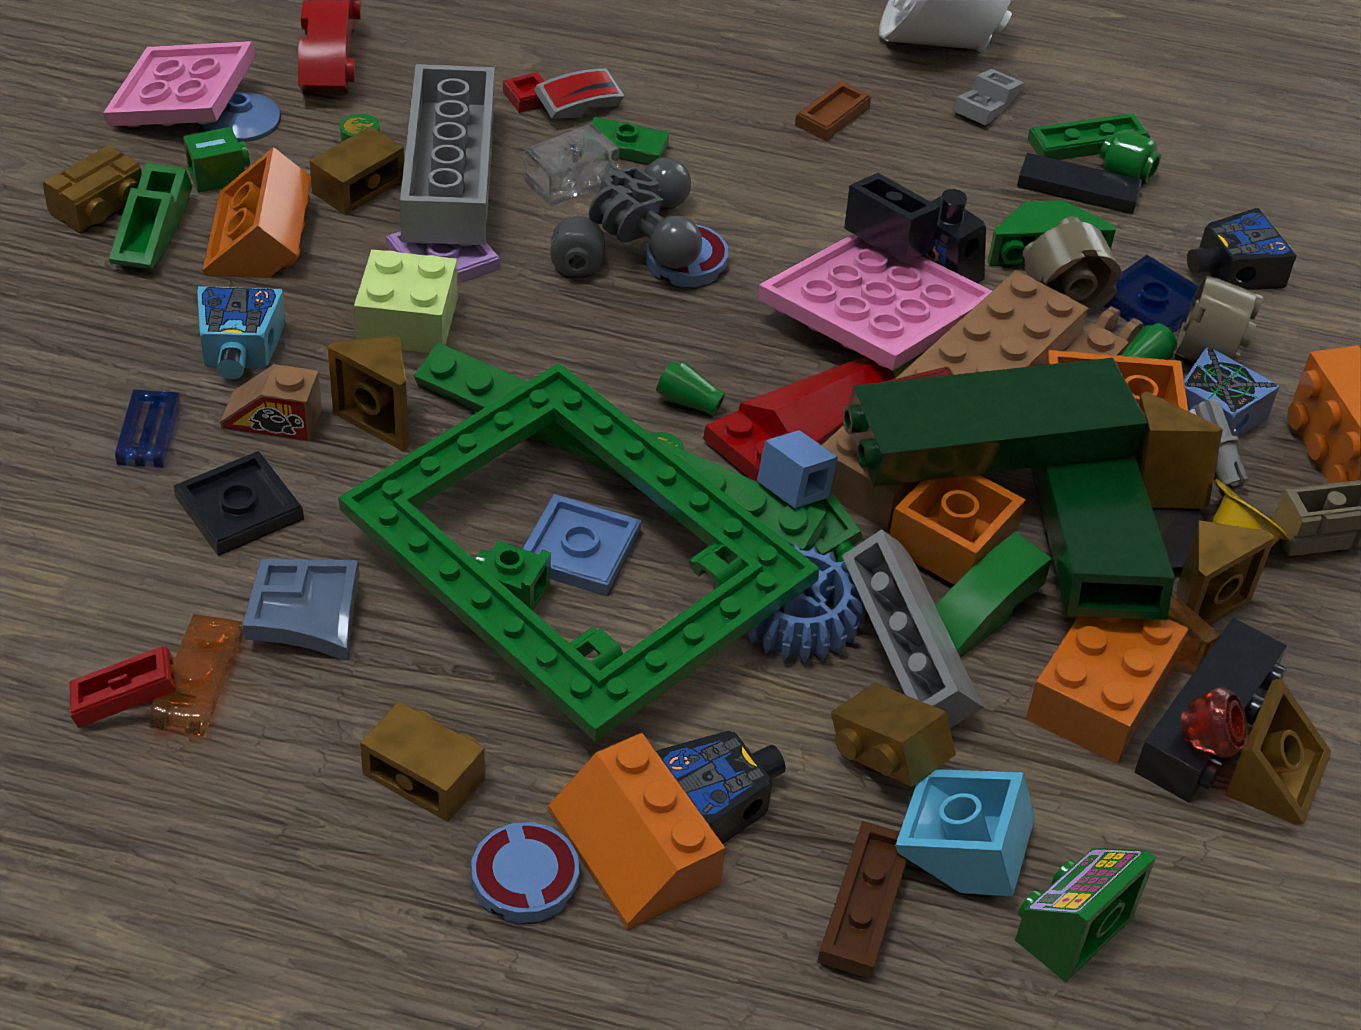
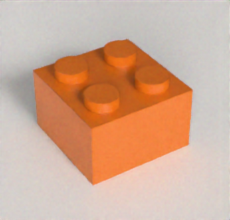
M979 474L920 481L894 508L890 536L897 539L904 546L916 564L955 585L994 547L1015 531L1018 532L1026 499Z

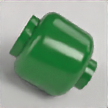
M1124 129L1114 138L1109 136L1105 140L1100 150L1099 158L1104 160V171L1142 179V182L1148 183L1154 177L1159 167L1161 154L1157 153V144L1154 140Z

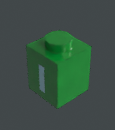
M232 127L183 136L187 169L197 192L226 187L244 172V166L250 165L247 146L244 141L238 142Z

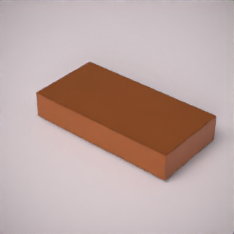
M840 81L796 114L795 126L826 141L870 108L871 96Z

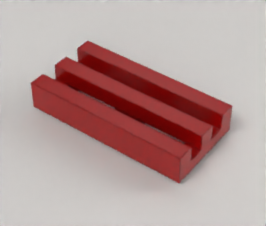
M161 646L71 680L69 682L70 716L77 727H83L175 692L176 684L172 679L175 678V672L171 666L174 664V660L167 646Z

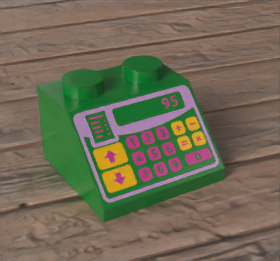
M1092 848L1078 862L1069 859L1057 871L1052 880V885L1043 893L1038 889L1033 891L1020 906L1018 916L1021 917V922L1015 941L1063 981L1067 982L1133 919L1156 856L1148 850Z

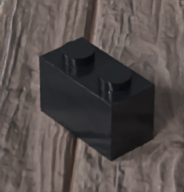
M876 173L849 185L844 229L858 236L863 242L872 244L889 254L893 259L907 263L933 250L940 206L882 174Z

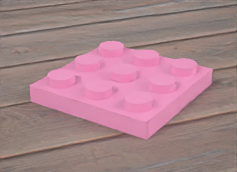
M252 41L147 47L103 112L108 126H127L133 128L149 124L172 126L177 123L197 122L199 124H209L217 122L257 55Z

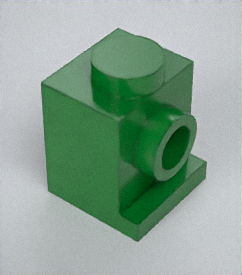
M498 540L491 552L482 549L475 559L476 562L532 611L535 610L550 585L551 552L542 549L538 555Z

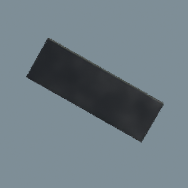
M1027 153L1019 174L1017 186L1133 213L1142 179Z

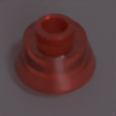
M1216 687L1193 699L1188 706V710L1183 711L1181 716V728L1184 738L1187 741H1191L1199 751L1223 758H1232L1245 745L1247 735L1245 711L1238 695L1226 687Z

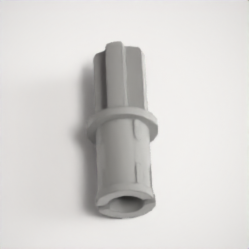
M1216 399L1199 403L1195 406L1196 415L1223 428L1215 470L1218 480L1230 489L1248 482L1249 478L1242 465L1236 446L1239 439L1237 436H1232L1221 403Z

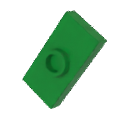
M594 117L583 138V150L649 165L658 158L663 157L669 145L670 133L636 126L630 122H618Z

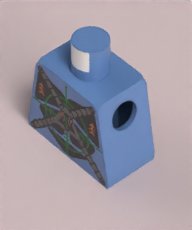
M1208 347L1204 349L1184 379L1188 411L1196 415V405L1210 399L1218 400L1221 403L1232 436H1237L1238 438L1269 418L1280 385Z

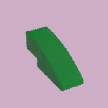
M145 163L138 189L131 188L110 252L109 261L111 264L153 269L161 259L178 228L192 190V184L186 168Z
M1016 531L977 562L935 605L960 658L1009 622L1014 607L1046 582L1052 558Z

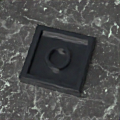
M259 451L174 485L176 499L218 556L304 520L303 507Z

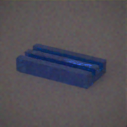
M133 390L115 451L117 465L126 466L128 459H133L135 466L145 467L146 460H151L154 467H164L180 407L179 392ZM144 402H150L138 447L132 446ZM162 403H166L154 447H150Z

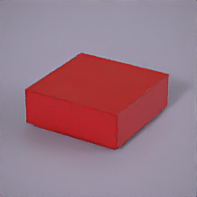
M538 72L503 81V93L519 113L544 107L534 91L537 84L544 82Z

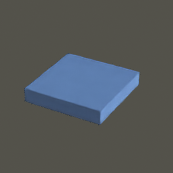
M553 494L523 549L538 555L542 549L551 552L550 579L607 596L641 532V520Z

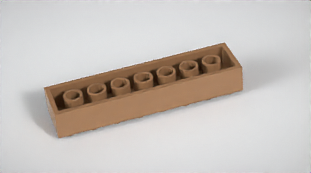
M1015 270L893 381L1045 365L1048 350L1064 351L1082 334L1088 307ZM843 425L822 444L823 447L838 456L830 491L840 504L888 531L891 528L894 508L920 481L873 486L867 469L861 468L859 465L857 445L853 435L848 434Z

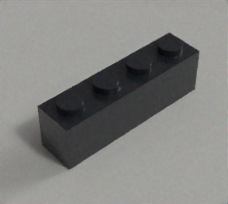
M1233 618L1145 740L1134 773L1188 803L1200 786L1209 790L1223 765V762L1218 759L1223 753L1229 757L1233 755L1245 733V730L1240 727L1244 721L1253 725L1265 699L1262 697L1265 690H1269L1272 680L1283 679L1287 668L1280 665L1287 645Z

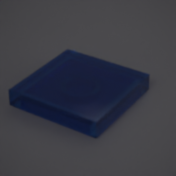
M1145 255L1124 270L1121 279L1118 277L1115 284L1117 292L1104 307L1109 308L1112 306L1120 310V317L1127 322H1130L1132 318L1143 322L1142 328L1146 325L1160 323L1174 333L1181 328L1183 322H1186L1190 312L1188 308L1199 286L1149 255Z

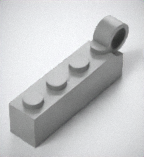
M880 530L843 554L842 558L905 695L946 711L950 728L983 709L984 706L912 557L897 539Z

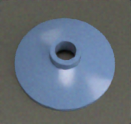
M234 92L217 122L201 125L205 131L232 127L238 142H249L261 139L277 128L280 122V110L273 100L264 95L253 92Z

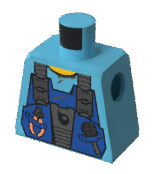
M198 286L199 328L204 364L208 367H217V372L227 379L240 378L244 373V368H264L268 366L286 323L283 290Z

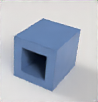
M800 430L765 440L757 481L793 508H798L829 497L838 456Z

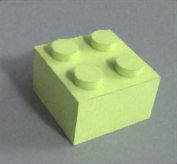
M371 249L354 304L356 340L399 336L401 350L430 353L437 342L446 345L458 299L457 259L436 255L427 256Z

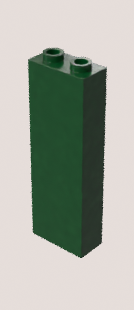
M1114 358L853 385L849 405L843 409L844 428L848 434L853 435L857 445L859 465L861 468L867 469L873 486L1133 456L1138 451L1148 424Z
M1135 455L1031 468L1066 615L1167 620L1175 576Z

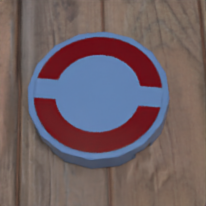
M696 224L702 235V249L692 264L685 268L673 269L663 266L652 254L649 239L646 247V265L657 278L660 279L661 275L669 278V284L678 287H699L711 284L718 279L719 273L725 272L728 266V245L722 236L712 229Z
M535 822L511 823L493 830L478 844L471 860L472 889L480 904L489 912L493 909L495 912L503 914L505 920L515 923L540 922L559 914L567 906L568 900L573 896V893L575 894L579 885L578 854L570 840L553 827Z

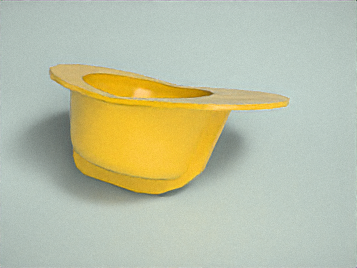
M1218 479L1214 480L1225 492V495L1213 518V523L1268 531L1275 537L1272 546L1280 539L1290 540V536L1275 522L1243 501Z

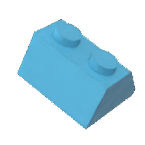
M934 770L916 783L896 842L897 852L960 893L1013 896L1035 820L1024 772Z

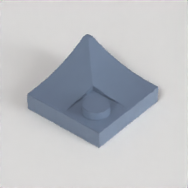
M261 559L242 625L245 640L268 641L300 646L322 652L340 660H348L355 599L360 577L358 560Z

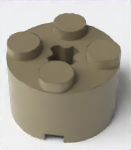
M1071 216L1061 220L1056 227L1042 234L1036 241L1029 243L1023 250L1027 275L1088 307L1087 315L1105 306L1117 292L1115 284L1118 277L1121 279L1122 271L1111 249L1097 227L1081 222L1077 217Z
M1205 276L1188 308L1190 312L1186 322H1183L1177 337V349L1174 351V354L1196 363L1204 349L1208 347L1238 362L1240 352L1237 351V348L1240 346L1247 348L1256 328V323L1249 320H1254L1257 316L1264 296L1218 278Z

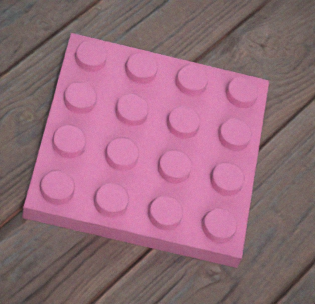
M851 234L759 284L757 299L773 307L777 312L786 314L807 325L811 330L836 340L845 348L870 358L879 366L894 371L929 349L988 296L992 290L923 256L907 263L897 261L879 248L865 243L858 236Z

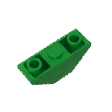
M1064 200L1024 202L994 229L988 264L989 266L1025 265L1023 257L1024 248L1029 243L1036 241L1048 230L1056 227L1061 220L1067 217H1077L1081 222L1097 227L1103 234L1110 249L1116 229L1113 224Z

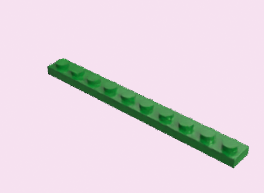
M437 342L413 375L418 386L476 412L528 382ZM555 421L532 435L536 439L623 477ZM656 438L791 546H794L796 542L800 550L810 551L827 523L825 511L809 504L793 508L762 484Z

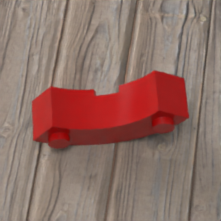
M309 0L302 2L301 28L305 30V35H307V38H299L298 86L302 92L348 93V82H355V58H349L352 30H355V19L361 20V0Z

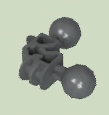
M658 158L649 164L644 172L636 166H632L622 170L609 168L607 173L603 174L598 193L589 208L588 215L590 220L594 223L602 224L604 230L612 235H617V239L623 243L647 236L650 239L651 252L656 260L663 266L671 269L687 267L701 253L702 235L691 219L683 216H667L662 218L658 215L660 208H676L690 194L691 177L687 168L680 161L672 158Z

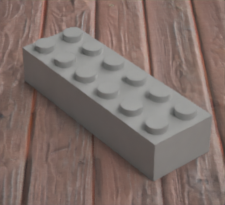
M415 65L400 196L401 242H413L421 245L428 243L460 244V246L486 245L494 121L495 67Z

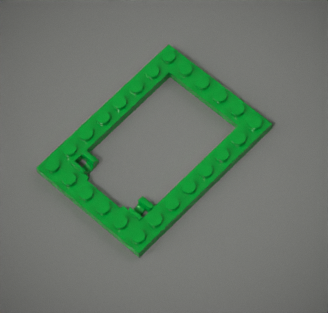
M560 363L547 369L338 497L340 511L595 742L818 581L819 567ZM555 421L708 545L706 549L690 559L689 568L698 577L707 572L713 580L714 590L624 654L620 645L602 629L597 630L594 627H591L568 643L416 508ZM595 650L598 656L591 661L585 658Z

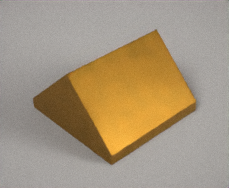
M399 336L332 342L327 347L333 414L404 452L409 447L406 376Z
M1147 391L1140 395L1139 407L1148 424L1135 458L1152 508H1206L1210 503L1223 428Z
M1198 521L1177 584V623L1188 628L1185 639L1251 602L1275 539L1272 534L1263 530Z
M1282 679L1272 680L1225 795L1296 825L1303 824L1331 750Z

